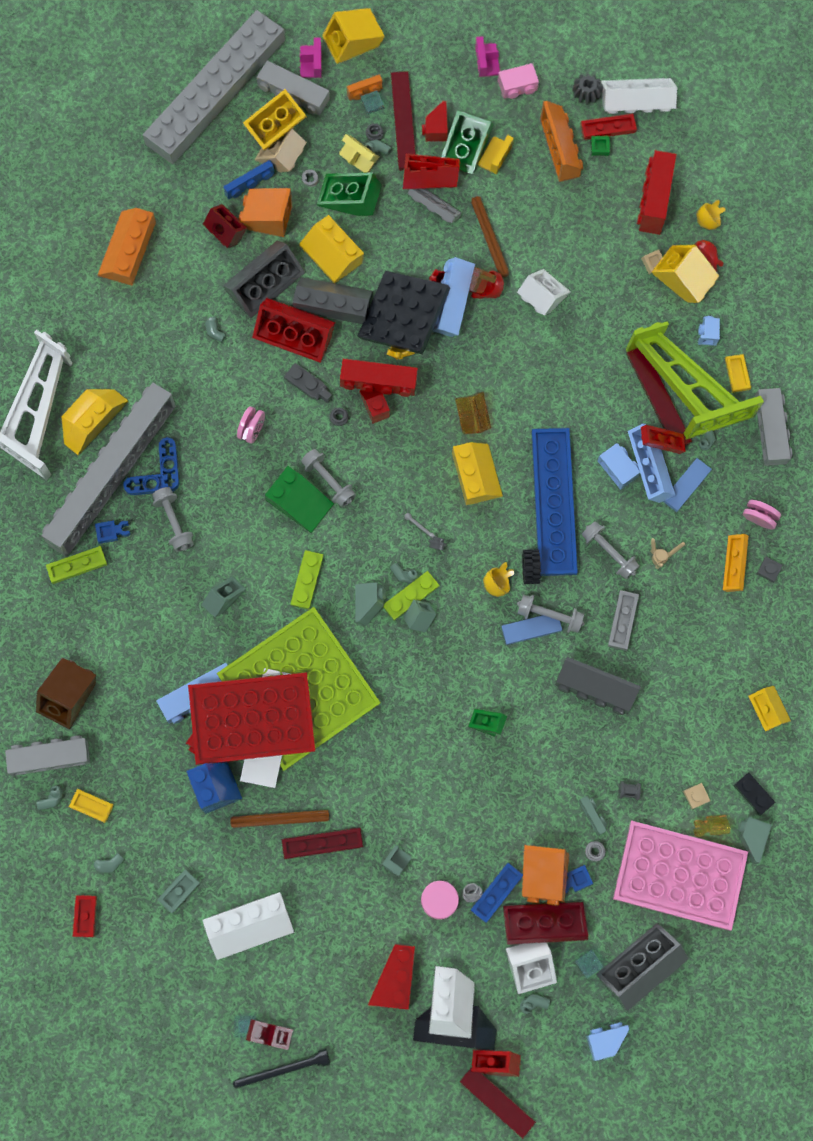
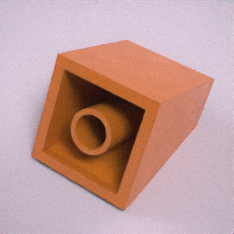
M249 189L248 195H245L243 199L244 210L240 211L239 221L247 227V230L284 237L292 209L291 189Z
M525 845L522 897L527 898V902L539 903V900H545L547 904L559 906V902L564 903L570 854L565 849Z

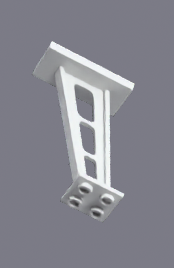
M36 330L34 333L40 344L0 431V448L42 478L48 480L51 473L45 463L38 458L62 364L64 362L71 366L72 362L71 356L66 351L67 348L62 343H55L46 332L41 333ZM47 355L53 357L47 380L44 382L39 378V374ZM39 383L44 387L39 408L37 411H34L28 407V401L35 384ZM24 412H29L35 418L27 445H23L15 439V433Z

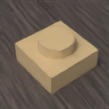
M656 250L641 258L648 274H652V270L662 259L660 250Z
M702 783L683 791L691 809L710 802Z

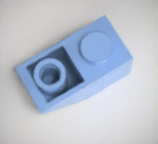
M622 1022L610 1025L611 1029L603 1031L602 1027L590 1030L591 1034L586 1036L594 1061L616 1055L629 1031L628 1025L623 1026Z

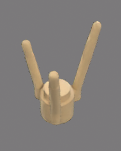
M652 538V561L656 565V569L662 567L668 558L680 550L685 543L682 542L670 552H666L663 549L657 550L655 539Z

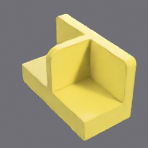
M346 134L342 139L345 145L339 154L349 164L354 165L363 173L370 172L379 156L355 138Z

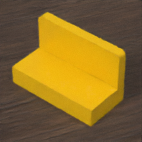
M507 135L503 141L494 136L478 162V166L497 174L513 146L514 138Z
M774 686L763 688L748 696L765 732L791 721Z

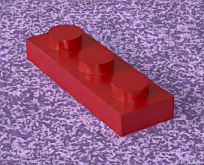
M634 114L584 120L580 123L583 140H589L591 136L611 137L636 133L637 130Z
M650 425L641 427L643 445L678 454L686 452L683 434Z

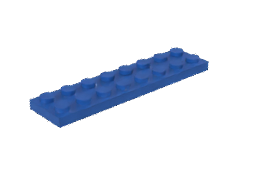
M569 428L532 429L537 549L540 552L541 576L577 575Z

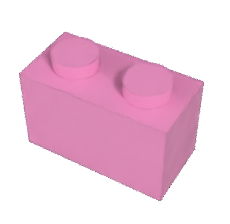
M533 63L498 73V84L504 99H514L518 95L525 93L529 95L538 90L539 81Z

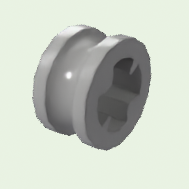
M309 169L302 174V181L305 185L314 187L318 184L319 178L316 171ZM308 175H310V177L311 175H313V182H307Z

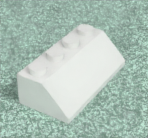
M671 78L601 81L603 87L602 103L607 113L614 114L618 113V111L634 113L636 110L653 112L654 109L668 112L671 109H676L677 86Z
M280 892L203 920L208 939L217 960L294 933Z

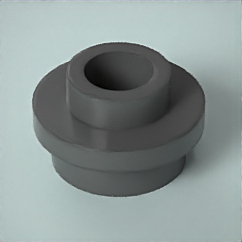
M376 123L370 124L366 129V137L370 141L380 140L383 137L382 127ZM373 131H376L378 134L373 135L371 133Z
M343 408L333 409L330 413L332 424L336 426L345 425L348 421L347 411ZM342 415L343 418L341 420H337L336 416Z
M433 537V540L429 539L428 541L430 543L429 548L444 551V547H447V543H444L442 538Z

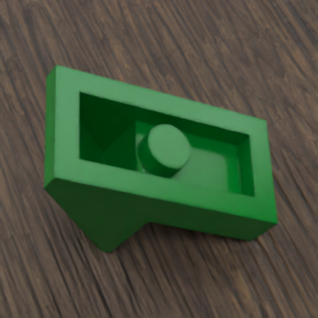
M474 709L468 727L495 737L496 734L501 735L507 716L502 713Z

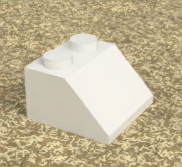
M542 269L528 275L517 293L521 295L522 300L534 306L539 314L545 316L551 313L570 291L547 271Z
M528 943L506 948L508 962L518 994L557 983L552 954L547 943Z

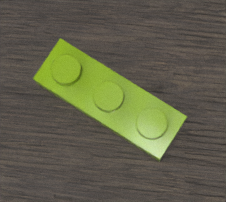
M98 546L47 564L46 568L51 583L55 584L107 566L102 547Z
M304 551L290 603L291 606L310 609L323 554Z
M426 571L388 600L383 608L395 621L407 612L413 600H423L440 585Z

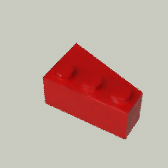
M406 154L403 189L457 187L460 159Z
M394 945L370 998L369 1006L409 1010L414 946Z

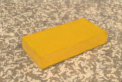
M744 354L725 357L732 393L751 390Z
M79 789L76 790L69 805L70 808L103 823H106L114 806Z

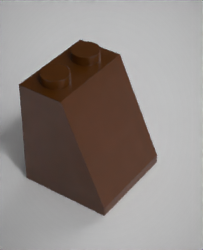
M62 657L37 690L36 712L70 730L96 685V674L89 669L78 666L74 661Z

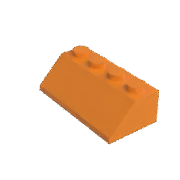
M543 101L540 121L558 180L560 182L580 177L581 170H583V163L577 156L578 147L577 144L573 143L574 136L572 128L568 127V115L564 113L562 106L549 101Z
M139 208L121 211L98 276L133 285L156 224L153 212Z

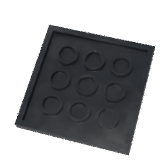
M385 271L368 309L366 321L363 322L357 336L362 340L423 355L450 291L449 285Z

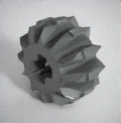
M589 73L586 76L581 74L579 78L574 80L572 87L574 98H579V103L585 100L587 105L590 100L594 104L596 99H599L603 89L602 85H600L601 80L596 79V75L591 77Z

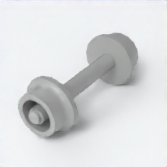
M316 449L309 451L301 460L305 466V471L309 472L315 468L337 493L332 499L333 503H337L342 508L351 504L352 500L356 497L355 492L352 490L353 486L349 484L342 488L321 464L325 454L319 453Z
M164 487L155 491L152 495L154 499L153 506L164 507L175 533V536L169 540V545L173 546L176 552L186 551L194 545L192 540L193 533H183L170 504L177 499V495L172 492L170 487Z
M596 521L591 525H586V530L582 533L586 544H590L595 539L621 566L616 573L617 575H621L625 579H628L631 575L635 576L636 570L640 567L635 560L636 557L633 556L626 561L600 535L605 529L604 525L601 526Z
M533 594L532 596L523 595L522 600L517 602L519 606L517 614L524 616L526 620L530 611L568 623L567 633H578L580 627L585 625L583 622L584 614L578 612L576 608H574L572 616L537 606L532 604L535 596Z

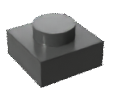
M765 557L756 574L774 583L783 565Z

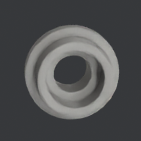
M593 841L586 846L585 854L591 861H600L605 855V848L600 842ZM592 848L598 849V855L592 854Z
M475 883L468 884L463 889V898L466 902H476L483 894L481 887Z

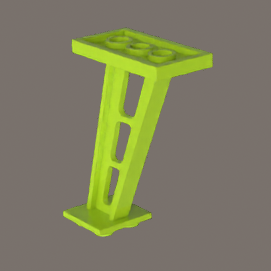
M668 321L664 323L657 322L647 328L640 327L633 332L626 351L629 352L638 348L695 416L684 432L686 439L754 418L764 403L761 395L739 402L664 335L669 326ZM654 343L659 345L674 361L666 362L651 345ZM671 366H681L697 383L685 384ZM704 388L723 408L714 411L707 409L692 392V389Z

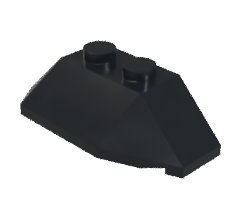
M473 1005L471 1038L430 1034L431 1007L415 1019L413 1041L495 1050L496 1028L479 1006Z

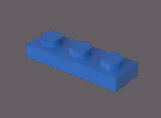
M268 160L223 186L228 200L239 197L246 189H253L260 181L270 179L274 174L273 164Z
M507 863L470 911L487 923L523 877V874Z

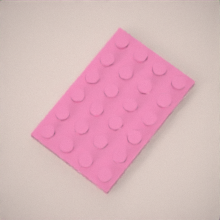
M630 821L613 900L732 931L748 851Z

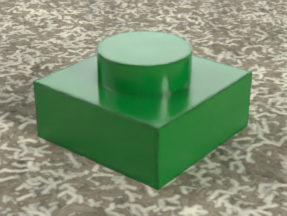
M591 136V156H609V136Z

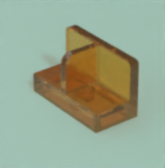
M474 266L469 290L483 293L487 282L495 283L497 276Z
M477 392L470 396L455 399L463 434L482 433L491 428L484 392Z

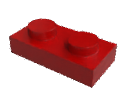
M75 895L72 937L94 938L97 896Z

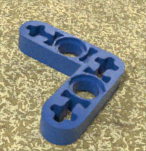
M163 438L159 442L161 474L127 478L123 485L127 494H153L161 488L169 487L165 483L169 481L168 474H171L172 480L175 481L170 487L171 490L175 491L179 487L177 448L173 439ZM166 443L173 446L169 448L170 455H167L166 449L163 448L166 446ZM166 461H173V468H164ZM140 481H143L144 490H141L140 486H136L134 490H131L128 486L131 485V482H134L135 485H141ZM148 481H156V487L154 489L147 488L146 484Z

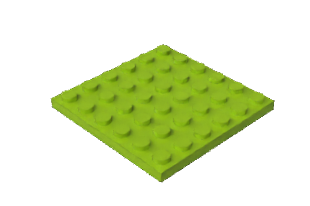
M312 607L216 673L221 681L259 678L268 669L280 671V675H282V672L289 674L307 672L315 749L380 704L374 692L315 607ZM310 752L282 755L280 767L284 771Z

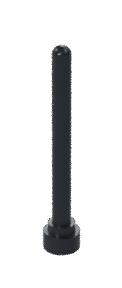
M327 1049L318 1050V1053L313 1057L234 1080L233 1087L240 1088L316 1064L318 1066L322 1065V1067L330 1065V1059Z

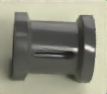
M620 781L618 798L628 797L638 801L641 794V783L635 785Z

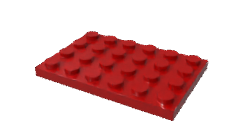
M307 672L188 685L196 765L315 752Z

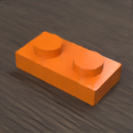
M380 74L347 86L349 100H359L364 95L378 93L382 89Z

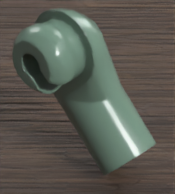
M713 431L705 433L703 439L699 441V446L702 450L710 449L715 442Z

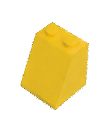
M370 8L334 12L322 35L337 64L379 47L385 37Z
M672 245L652 270L654 276L688 303H699L702 301L707 291L714 286L715 281L719 277L696 245Z

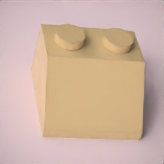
M291 129L265 151L261 148L255 161L263 164L270 160L274 170L290 172L294 168L298 156L302 154L306 142Z

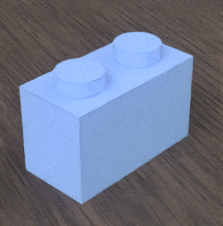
M618 443L602 453L598 458V463L620 490L639 477L640 470L638 464L628 457L626 449L622 446L620 447Z

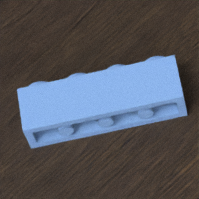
M456 257L449 259L445 263V274L441 283L449 285L450 291L433 329L434 332L450 337L459 335L474 271V263Z
M643 423L629 430L628 434L648 500L660 503L676 495L662 450L643 445L641 427L646 425Z
M224 663L156 700L168 723L173 722V724H177L184 719L183 716L191 713L188 685L221 682L216 673L228 665Z

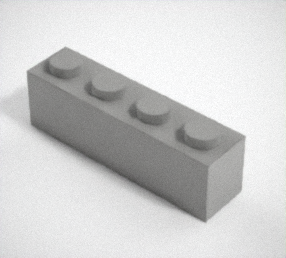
M266 61L257 76V84L262 91H269L277 96L286 89L298 106L304 108L312 115L317 114L320 116L330 100L329 90L269 61Z
M781 388L758 389L755 397L761 395L764 401L757 412L764 466L787 464L792 458V448L788 444L790 432L789 429H786L787 413L783 409L785 404L784 394H781Z
M73 736L67 741L53 739L48 744L34 742L28 747H23V745L11 746V749L5 750L7 773L11 776L90 764L88 740L82 738V736Z

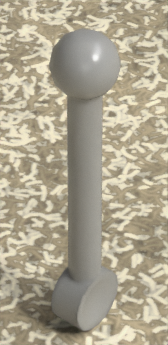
M406 513L404 515V518L406 520H410L412 523H414L418 528L425 532L432 540L433 537H436L433 533L429 532L415 519H413L410 513Z

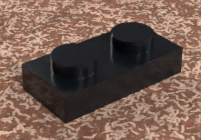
M749 772L733 785L760 816L776 803Z

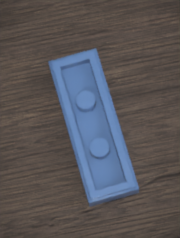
M696 458L673 486L676 496L663 502L678 512L712 469Z
M539 616L501 626L506 645L562 632L560 621L547 616Z

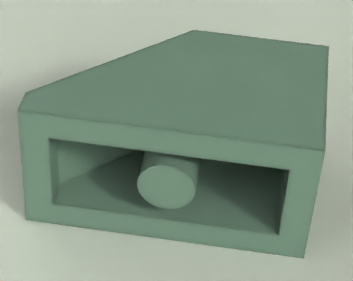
M232 576L212 588L201 605L210 614L217 617L225 612L246 588Z
M377 582L355 584L356 623L366 626L384 606V599H386L384 586Z
M747 817L744 821L741 820L738 832H741L739 838L745 850L748 851L751 862L756 865L761 861L771 825Z

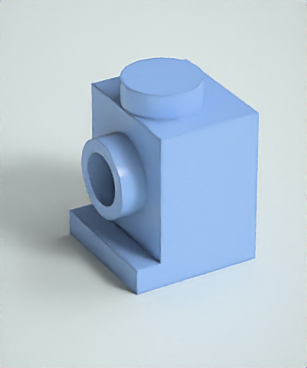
M713 316L703 317V323L699 324L698 334L700 335L698 345H717L719 341L720 318H714Z

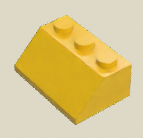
M284 89L244 121L243 124L265 151L307 116L287 90Z
M329 215L314 224L299 244L334 284L355 270L363 262L364 252Z
M470 442L453 446L452 455L466 505L503 497L489 445Z

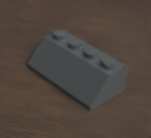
M277 240L226 282L223 287L230 298L252 318L258 313L260 304L266 298L275 299L300 278L305 271L289 246Z
M301 277L296 286L293 307L317 316L363 324L366 321L373 291Z
M566 657L555 683V686H558V690L564 693L573 692L581 700L587 701V699L595 701L594 704L601 708L610 707L618 715L630 712L641 687L570 657Z
M656 923L596 975L614 998L628 1011L689 958L681 944Z

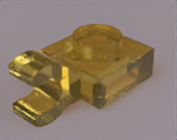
M726 815L707 816L705 821H694L695 828H699L693 829L696 837L703 836L706 832H709L710 835L730 834V825Z

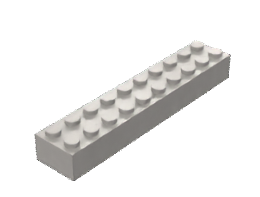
M256 10L143 133L145 145L173 165L285 41L284 29Z
M155 383L144 389L142 398L139 402L136 401L129 416L123 418L120 424L121 427L117 432L112 433L109 439L110 442L106 447H102L98 454L99 457L88 466L86 475L77 481L75 490L66 496L62 508L56 510L53 516L54 519L43 528L41 536L48 546L68 557L176 406L171 393Z

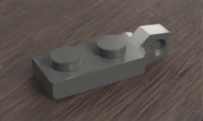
M294 363L284 375L286 381L310 398L315 400L321 398L326 403H329L332 399V394L326 390L327 386L298 364Z

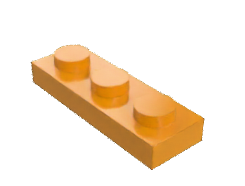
M746 534L728 535L723 590L726 592L743 591L749 538Z

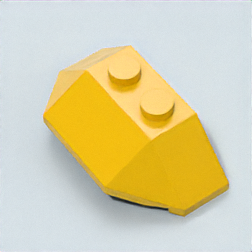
M86 389L61 416L64 445L79 456L129 401L114 389Z

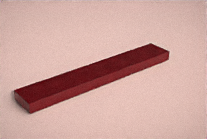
M408 71L391 72L399 171L404 170L406 154H415Z
M638 348L627 352L626 355L663 429L684 435L686 428L656 369ZM684 435L685 446L691 444L692 440L691 438L686 439Z

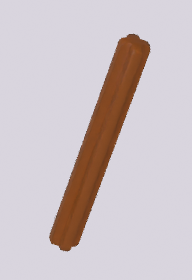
M473 197L471 203L497 271L503 278L509 276V270L481 197Z
M319 810L232 816L230 824L231 827L237 828L329 821V811Z

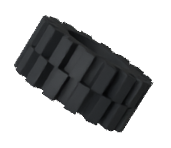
M538 549L523 550L522 573L524 584H540L541 562Z

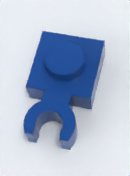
M114 520L95 524L98 543L118 541L117 535L130 536V531H122L124 526H129L128 521H121L118 525H115Z
M585 865L567 873L569 879L566 882L565 894L572 887L575 892H578L593 885Z

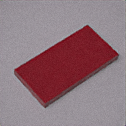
M583 902L559 903V906L549 904L503 906L507 945L588 940L589 936Z

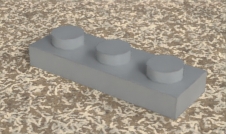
M425 188L410 189L408 192L414 201L424 204L429 211L439 214L446 222L453 223L462 214Z
M619 591L607 647L627 651L639 594Z

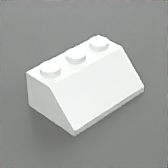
M437 966L435 968L429 1033L471 1038L474 982L455 968Z

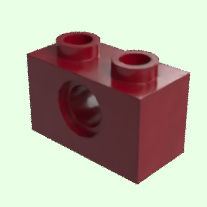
M223 204L212 207L203 222L208 231L227 249L239 244L247 230V227Z

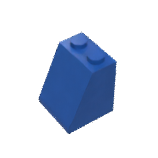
M228 762L205 763L186 771L199 806L205 814L242 799Z

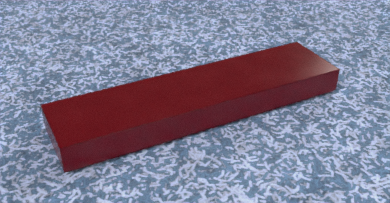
M361 827L282 839L284 860L363 848Z
M471 1067L459 1082L523 1139L536 1122L482 1073L471 1072Z

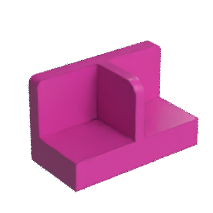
M483 36L476 37L475 48L479 77L498 75L500 72L499 51L497 50L496 43L484 44Z
M321 37L314 38V45L300 46V77L321 78Z

